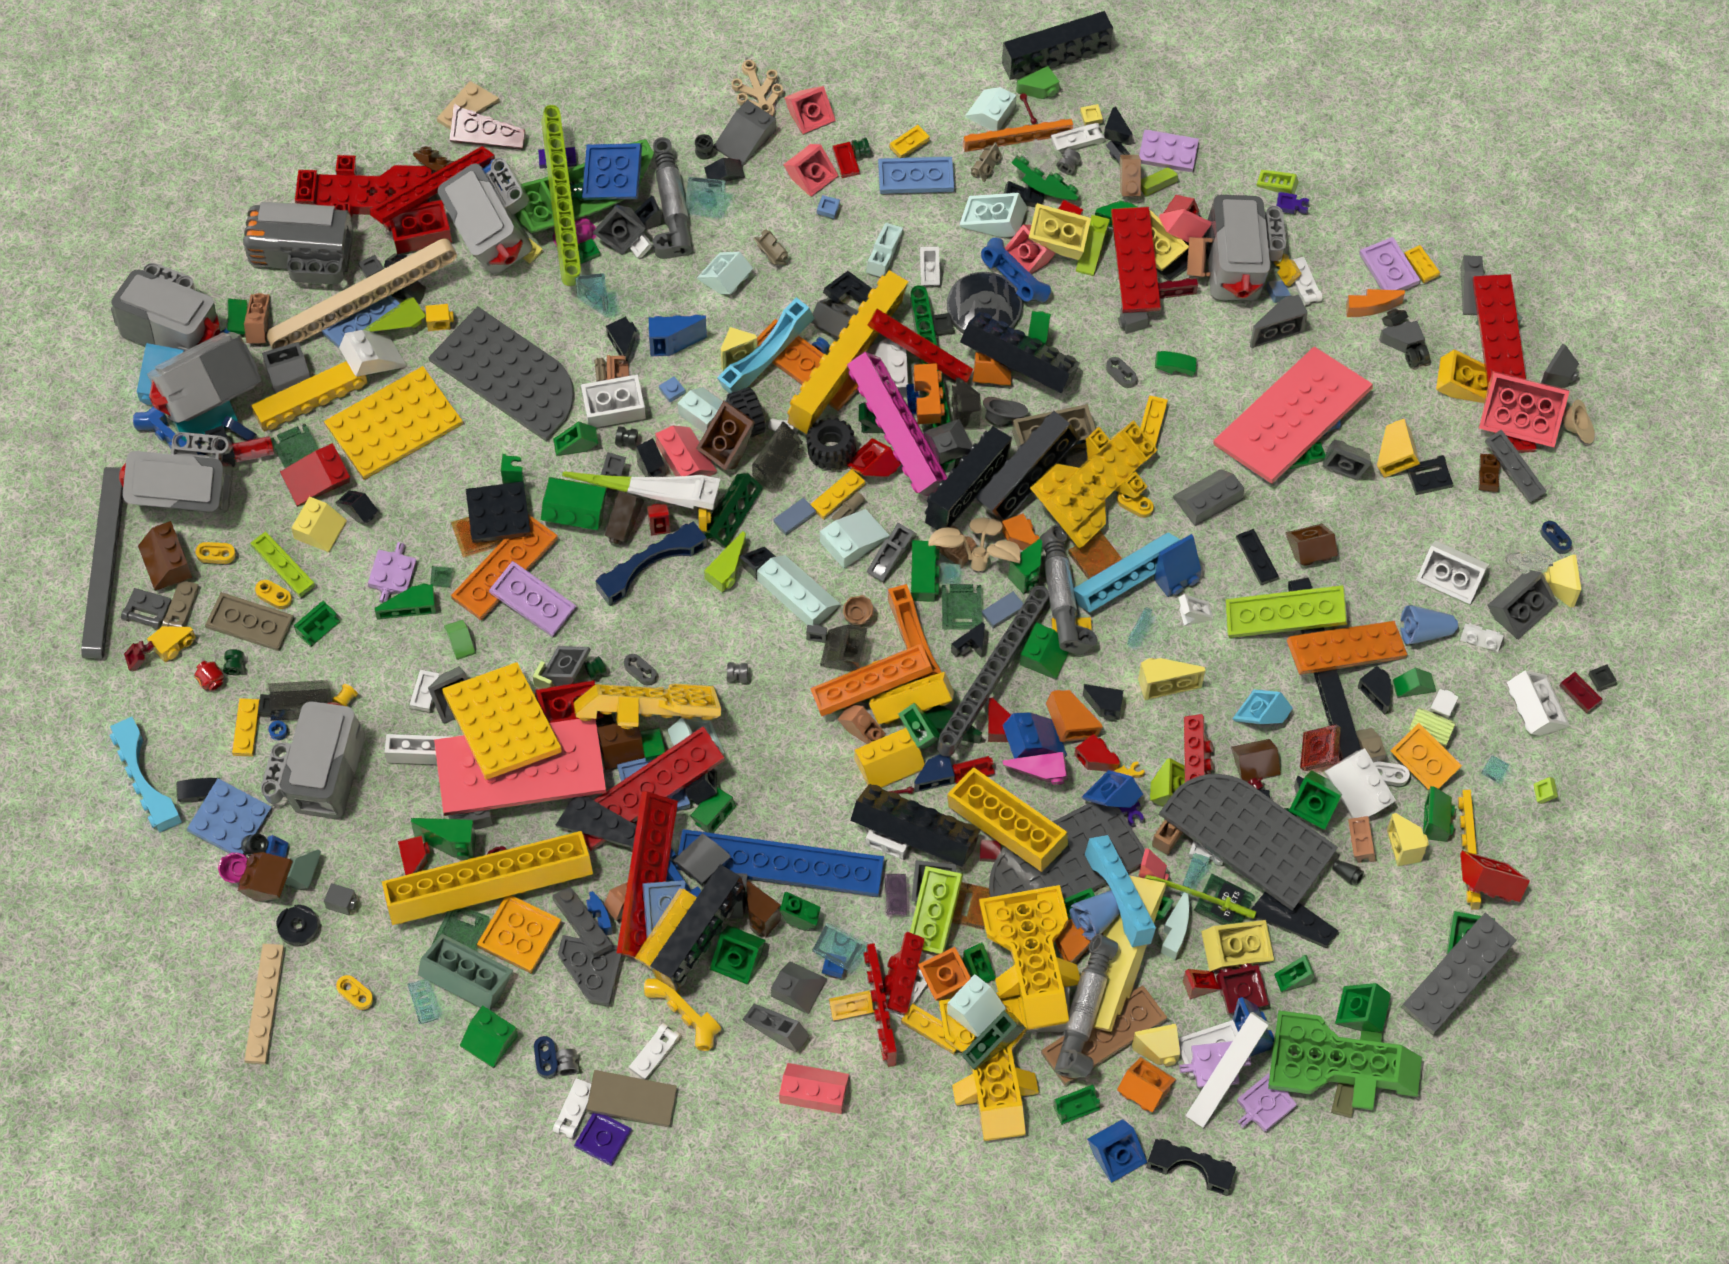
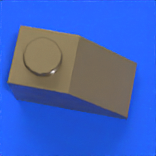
M1368 728L1356 731L1361 749H1366L1373 763L1377 761L1384 762L1386 752L1381 737L1375 730Z

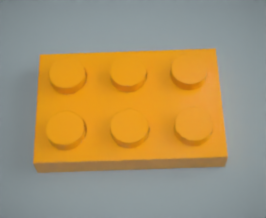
M1420 723L1390 750L1428 790L1430 786L1439 789L1462 767Z

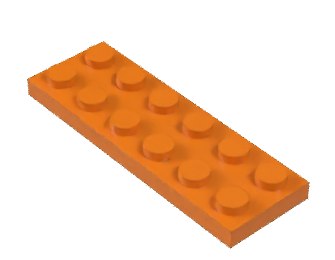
M777 319L757 337V347L761 345L778 322ZM798 335L772 363L797 382L803 384L804 381L808 382L810 380L809 376L812 370L820 366L819 362L824 354ZM850 375L829 403L837 411L858 391L857 387L859 386Z
M529 514L531 536L504 539L451 594L452 600L480 620L500 601L490 594L489 590L510 563L514 561L528 571L558 540L557 534Z
M1395 621L1289 636L1286 640L1299 675L1406 658L1408 655Z
M919 644L810 689L822 717L864 699H869L879 693L886 692L901 684H906L916 678L923 677L933 672L922 645Z

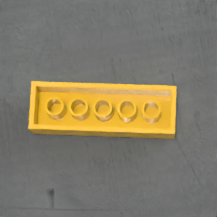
M974 767L947 794L949 808L1041 872L1068 846L1067 831Z

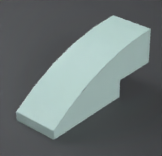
M888 223L884 224L874 244L873 252L868 259L866 273L879 277L885 276L903 231L902 227Z
M1185 892L1165 923L1163 930L1168 936L1162 945L1161 953L1174 960L1182 947L1189 918L1188 893Z

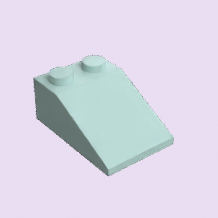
M1019 193L969 196L960 227L998 237H1012L1021 228L1027 206Z
M864 509L835 520L820 531V543L845 569L884 542L886 538L888 539L890 535Z

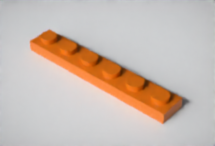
M1060 119L1054 122H1042L1017 128L969 134L963 138L964 152L981 150L989 145L993 146L994 143H997V146L1000 147L1049 139L1053 134L1072 130L1073 121L1072 119Z

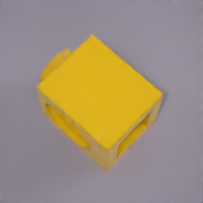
M448 304L425 306L428 331L451 329L450 322H454L453 311H449Z

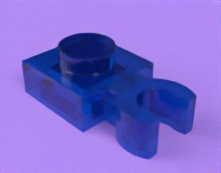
M907 384L908 407L912 414H917L916 399L919 398V392L915 391L914 384Z

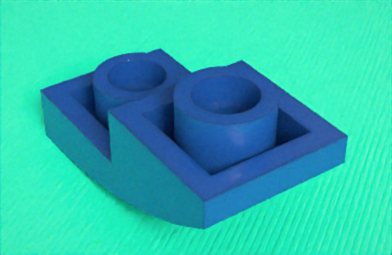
M591 891L589 892L590 899L586 900L588 912L592 911L593 918L598 919V925L603 929L604 934L611 935L612 928L606 908L599 897Z

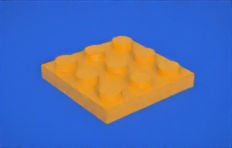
M512 895L506 896L478 941L477 947L532 974L562 921L560 918Z

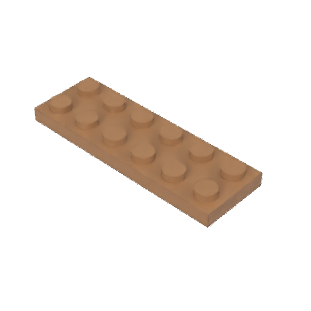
M1142 985L1131 992L1129 999L1126 998L1121 1015L1116 1016L1111 1032L1092 1028L1088 1042L1084 1043L1082 1053L1093 1059L1094 1068L1131 1044L1135 1032L1156 1028L1167 1020V1016ZM1065 1036L1041 1050V1054L1053 1071ZM1056 1073L1064 1086L1077 1079Z

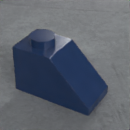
M939 754L928 759L914 781L915 792L954 784L955 776L949 756Z

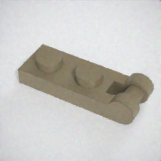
M187 581L178 583L162 626L185 627L199 589L198 584Z

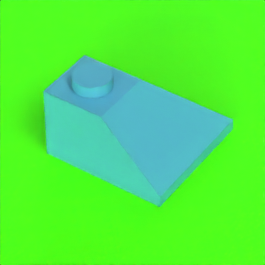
M1254 689L1232 719L1236 722L1255 724L1283 723L1293 707L1281 692Z

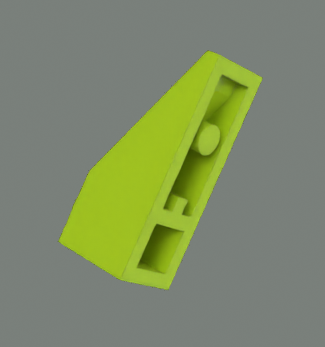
M1091 215L1084 252L1078 260L1075 272L1094 276L1108 232L1110 219Z
M414 297L397 305L363 330L375 332L411 326L415 328L422 323L421 319L426 317Z
M744 531L704 570L705 580L721 592L726 588L730 589L735 583L741 561L740 557L746 544V533Z

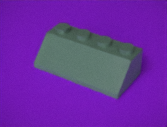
M441 934L421 957L418 976L480 1008L483 1005L489 1010L500 1000L513 974L512 969L444 934Z

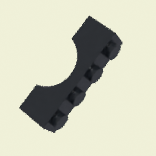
M1155 1139L1146 1166L1147 1169L1165 1175L1178 1166L1193 1167L1203 1175L1207 1190L1224 1196L1228 1194L1236 1167L1229 1161H1218L1209 1154L1192 1152V1149L1189 1147L1172 1145L1166 1139Z

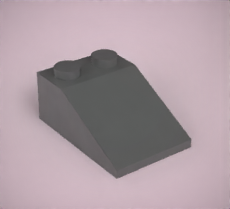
M746 100L734 113L713 148L728 158L740 159L743 167L776 132V118L749 100Z
M1299 294L1287 296L1280 300L1253 326L1250 341L1251 348L1304 332L1308 312Z

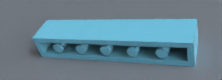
M1166 533L1076 586L1074 594L1078 606L1090 613L1154 575L1159 552L1180 541V539L1170 533Z

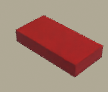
M846 142L832 145L841 178L860 175L851 143Z

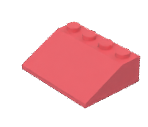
M1492 371L1479 429L1495 433L1502 429L1507 436L1555 447L1570 391Z

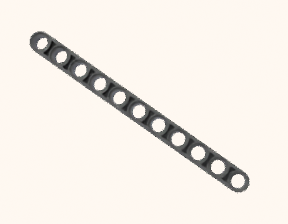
M105 467L103 472L81 646L82 658H104L124 500L123 486L119 480L122 467Z
M1036 586L1032 589L943 729L937 746V750L942 756L954 754L1045 610L1049 597V591L1046 587Z

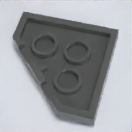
M562 935L558 951L559 959L589 1003L609 1007L622 957L621 954L616 953L617 945H612L611 950L594 958L580 938Z

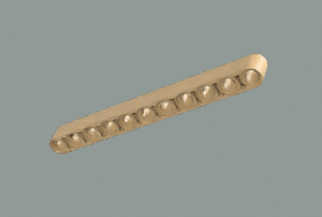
M448 239L438 240L272 327L267 331L266 338L272 350L301 342L452 263L457 258V253Z

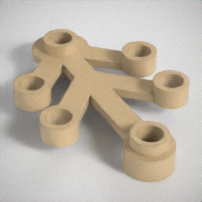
M750 59L746 60L742 64V72L744 75L749 76L753 88L742 84L741 79H733L731 82L732 89L743 92L737 95V103L742 106L746 100H749L748 94L758 100V103L749 100L761 109H768L764 111L773 116L775 111L773 105L777 98L783 94L782 85L774 84L772 86V94L767 101L764 96L772 83L777 80V71L774 69L768 70L766 73L767 78L762 86H760L756 76V63Z

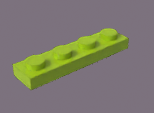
M266 531L250 542L251 547L299 598L315 587V583Z

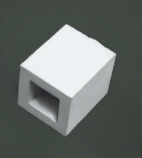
M1440 689L1430 712L1449 719L1458 696L1454 695L1451 691Z

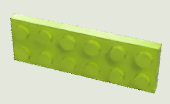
M1343 585L1225 599L1229 638L1347 625Z

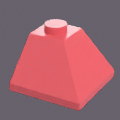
M824 86L801 90L784 97L789 113L802 134L836 121Z

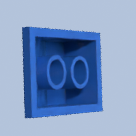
M1192 534L1159 552L1154 580L1167 597L1173 594L1178 595L1186 586H1193L1200 580L1201 566Z
M1031 712L1013 713L1003 724L1014 759L1063 752L1065 757L1067 756L1063 742H1060L1052 719Z
M1243 997L1238 998L1232 1019L1238 1032L1251 1012L1266 1021L1263 1011L1260 1012L1257 1005ZM1266 1029L1249 1057L1271 1050L1274 1042L1271 1030Z

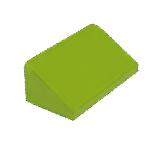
M1169 167L1141 179V191L1145 197L1176 183L1178 181V174Z

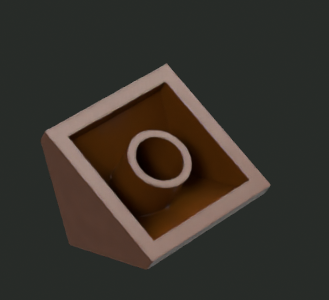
M1271 739L1231 747L1240 779L1248 782L1255 777L1258 780L1261 777L1266 779L1281 775L1278 748Z

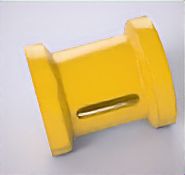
M343 684L342 690L336 697L332 698V702L347 706L358 693L350 685Z

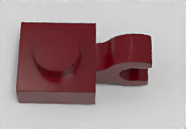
M143 641L133 643L124 653L129 671H136L145 661L144 654L153 651L152 641H149L146 645H144Z

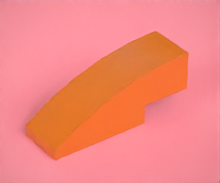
M1367 289L1366 295H1348L1346 316L1363 317L1390 310L1403 303L1405 290Z

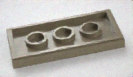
M221 592L205 627L279 651L294 620V615Z
M594 1070L586 1112L669 1128L677 1086Z

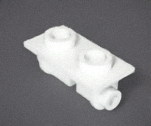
M1465 623L1460 641L1498 652L1503 635L1499 631L1495 632L1489 629L1485 631L1482 630V627L1472 625V623Z

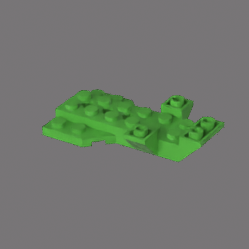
M1278 1010L1268 1089L1312 1094L1329 1081L1353 1084L1352 1107L1373 1110L1376 1088L1397 1090V1094L1418 1097L1422 1057L1403 1045L1382 1043V1033L1361 1031L1360 1040L1338 1037L1319 1015ZM1292 1052H1296L1297 1056H1292ZM1313 1055H1318V1058H1313Z

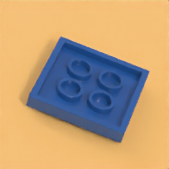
M640 143L586 144L582 198L584 200L638 199L642 145Z

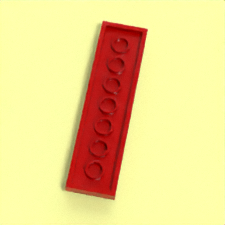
M703 726L593 801L634 823L638 820L642 792L648 791L671 798L726 759ZM583 834L586 846L590 851L607 841Z
M648 791L641 794L616 952L617 954L635 958L647 939L643 884L666 882L678 805L676 800Z

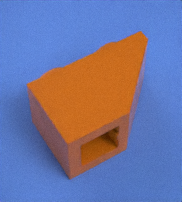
M975 352L974 382L1011 385V371L1004 364L980 352Z
M1024 513L1002 521V532L1006 540L1016 543L1020 550H1025L1040 539L1038 535L1034 534L1032 522L1030 519H1026Z

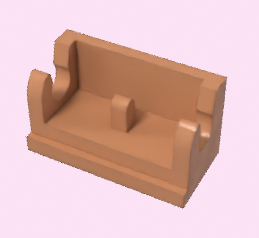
M1189 237L1187 275L1210 276V272H1205L1206 245L1207 242H1213L1212 238Z
M607 355V380L629 376V364L626 361V356Z
M1369 817L1348 819L1354 858L1357 859L1358 863H1362V859L1365 858L1370 862H1376Z

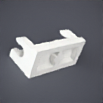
M871 829L866 836L865 846L901 860L904 859L910 846Z

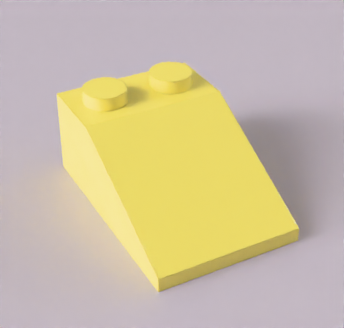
M1037 203L1028 239L1059 255L1079 260L1084 252L1091 218Z
M1149 210L1156 268L1162 271L1189 249V246L1182 239L1167 233L1160 219Z
M1163 658L1144 660L1141 662L1138 676L1144 700L1202 688L1205 667Z
M1266 920L1217 925L1201 931L1209 972L1229 967L1237 968L1247 963L1254 965L1274 961Z

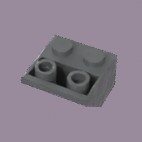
M299 342L262 353L275 394L310 378Z

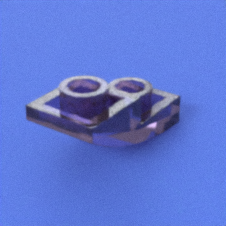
M885 874L886 915H907L906 874Z

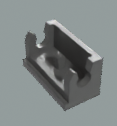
M607 452L601 475L621 476L626 457ZM608 487L606 489V492L609 493L608 497L610 498L613 497L614 492L617 491L616 489Z

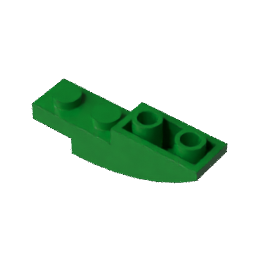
M1016 155L1011 162L1025 173L1021 181L1037 191L1061 199L1077 200L1080 194L1077 193L1079 190L1072 184L1068 186L1063 182L1064 178L1055 172L1053 174L1050 172L1045 177V173L1040 168H1033L1029 165L1030 161L1023 155L1021 157Z

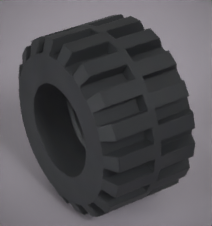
M747 387L727 394L726 401L755 421L750 437L765 433L766 423L763 410L752 388Z
M827 418V420L821 419L818 424L815 422L812 425L813 428H809L806 435L810 460L813 461L815 466L819 465V468H827V470H831V468L837 470L840 466H847V462L850 463L852 457H855L856 454L855 436L852 427L849 424L847 425L844 420L839 421V418L831 420V418ZM828 442H837V443H838V444L833 445V446H826V445H824V444H826V443H828Z

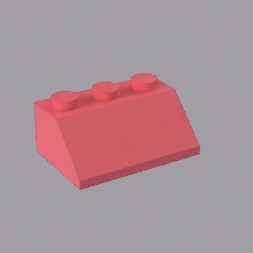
M672 425L655 433L656 445L675 477L711 476L717 473L711 460L696 449L699 441L690 427Z
M787 1063L780 1088L779 1103L842 1114L849 1074Z

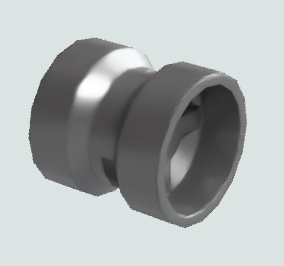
M1066 149L1062 154L1063 158L1059 159L1056 166L1062 173L1071 175L1075 170V165L1080 162L1081 156L1073 149Z
M728 662L727 682L739 680L740 682L747 683L748 663L735 664L734 662Z
M562 1049L556 1052L557 1061H559V1075L568 1076L579 1072L578 1064L576 1063L577 1050Z

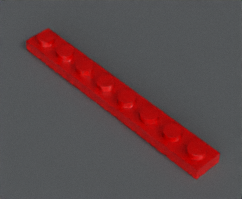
M481 146L371 208L370 216L384 224L437 194L438 188L442 183L468 166L478 164L484 167L490 164V161L495 159V155Z

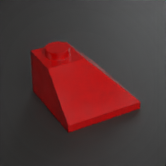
M871 438L856 452L855 457H852V461L850 463L847 462V467L864 476L888 477L895 473L902 463L896 459L891 447Z

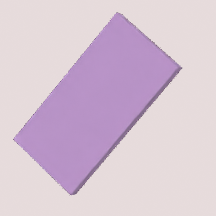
M514 561L510 563L489 590L490 594L551 637L557 633L576 609L575 604Z

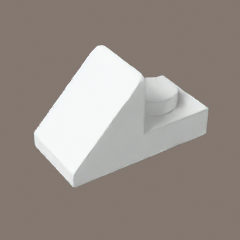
M920 247L921 285H940L939 247Z
M1186 594L1179 597L1181 604L1180 613L1184 625L1214 619L1208 601Z

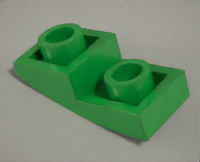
M228 298V331L245 334L244 322L247 313V300Z
M1157 351L1155 368L1169 374L1176 370L1193 376L1196 372L1197 358L1177 352Z
M1316 442L1288 469L1300 468L1324 461L1326 454L1321 442Z
M659 728L640 731L646 762L654 760L665 752Z

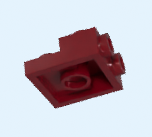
M1252 963L1241 965L1240 969L1232 970V967L1221 969L1220 973L1217 974L1216 979L1220 994L1224 999L1227 1015L1234 1014L1238 998L1241 997L1254 1003L1258 1008L1269 1005L1259 965L1252 966Z

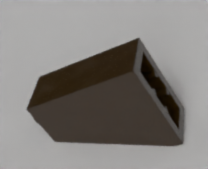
M621 491L618 492L605 536L610 538L609 542L618 545L621 544V541L627 543L644 503L643 499Z

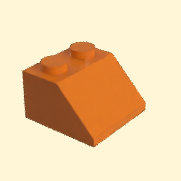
M956 947L918 964L935 1001L952 999L971 979Z
M1140 1057L1127 1070L1117 1091L1126 1099L1138 1103L1142 1109L1153 1112L1160 1105L1176 1079Z

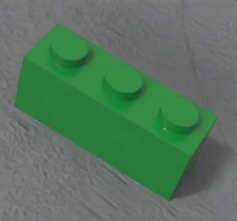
M912 540L911 596L913 601L934 602L935 595L939 594V583H935V577L939 578V566H935V560H939L940 548H936V545L929 546V541Z

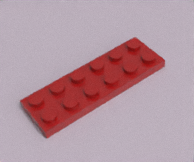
M1149 207L1112 209L1111 216L1122 313L1160 311L1161 306Z

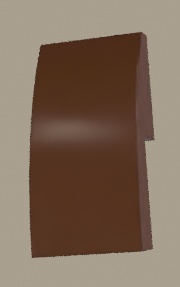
M428 146L421 147L420 150L413 152V156L418 161L436 171L454 162L447 160L446 157H439V151L432 150Z
M1480 453L1478 490L1498 492L1500 462L1493 454Z

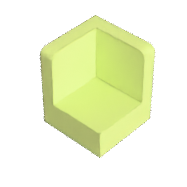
M543 661L540 662L533 675L534 687L539 689L555 687L551 680L541 676L546 668V664Z

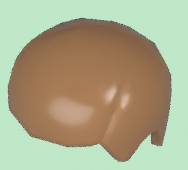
M864 595L850 597L843 605L845 620L852 625H863L872 617L873 604Z

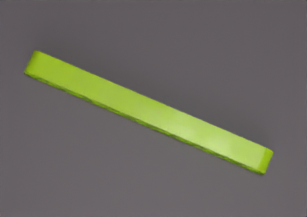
M547 105L543 111L541 125L561 280L564 285L571 287L578 282L581 266L560 109L555 105Z

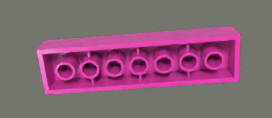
M864 352L847 364L850 369L849 375L857 382L859 393L866 398L868 409L875 414V421L885 432L884 438L888 444L892 445L894 456L898 461H901L904 474L911 479L913 490L916 493L929 496L932 492L935 493L940 482L948 477L942 466L938 464L928 441L882 359Z

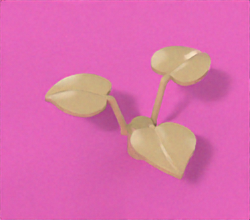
M983 517L973 519L970 522L969 527L971 531L982 533L980 547H976L972 553L965 536L960 535V531L955 528L938 529L929 539V546L936 545L954 548L964 543L968 553V560H971V568L975 571H983L987 568L990 555L1020 563V548L1014 542L998 541L996 544H990L985 551V535L994 536L1002 530V523L998 519Z

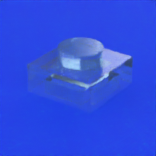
M941 563L939 583L959 585L960 564Z
M1491 755L1481 774L1500 783L1509 768V764Z

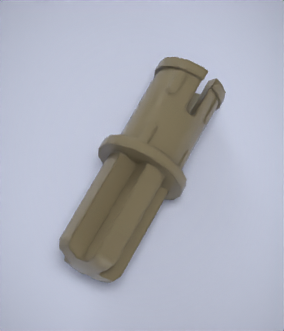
M856 492L832 516L833 521L855 513V510L865 501L864 496Z

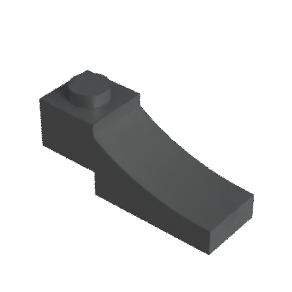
M897 522L889 538L885 539L866 572L885 582L901 556L909 549L917 533Z

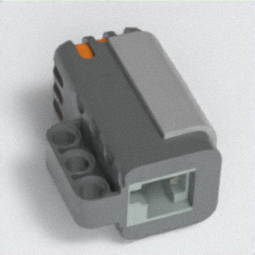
M261 202L260 205H253L249 208L243 245L248 262L252 266L288 269L289 277L294 282L339 284L343 281L344 273L348 272L353 242V227L349 210H337L336 206Z

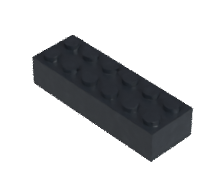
M1102 11L1003 42L1002 65L1009 80L1015 78L1020 79L1047 66L1055 68L1063 63H1071L1079 58H1087L1095 53L1106 52L1108 49H1111L1113 26L1106 12Z
M979 312L968 322L960 340V343L1059 393H1062L1072 383L1080 365V362L1076 361L1073 356L1064 355L1057 348L1048 347L1042 344V341L1039 339L1030 338L1023 331L1014 330L1008 327L1007 323L997 321L984 312Z
M1053 411L1045 417L1040 427L1031 433L1030 438L1019 446L1014 456L1005 462L1004 467L993 475L988 485L979 491L976 499L987 512L1001 521V523L1009 519L1032 494L1033 491L1030 487L1050 468L1058 464L1081 437L1067 420Z
M994 426L988 432L985 431L982 434L978 444H973L969 454L961 458L957 468H952L948 478L942 480L936 492H932L928 496V507L925 510V523L938 530L950 528L978 496L979 491L987 486L993 475L999 472L1008 460L1012 437Z
M868 784L856 800L850 819L854 823L961 867L964 866L974 851L981 829L976 828L973 824L964 823L953 816L942 814L934 808L925 807L917 801L908 800L897 793L886 791L880 786Z
M721 864L717 867L650 965L656 979L676 991L679 986L682 987L688 978L687 974L691 969L694 970L699 963L698 958L702 952L705 953L709 949L713 936H717L720 933L724 920L730 918L737 901L740 902L746 892L741 876Z

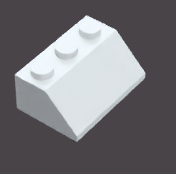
M888 338L869 347L867 353L882 359L902 397L907 398L906 349Z
M638 375L581 385L588 425L602 427L646 419Z
M1434 541L1416 580L1471 604L1489 564L1438 541Z
M1525 670L1507 682L1510 688L1509 693L1515 699L1517 710L1522 715L1525 721V728L1530 734L1541 736L1570 726L1547 675Z
M1365 748L1356 751L1324 771L1329 780L1342 793L1341 800L1352 818L1369 817L1396 801Z

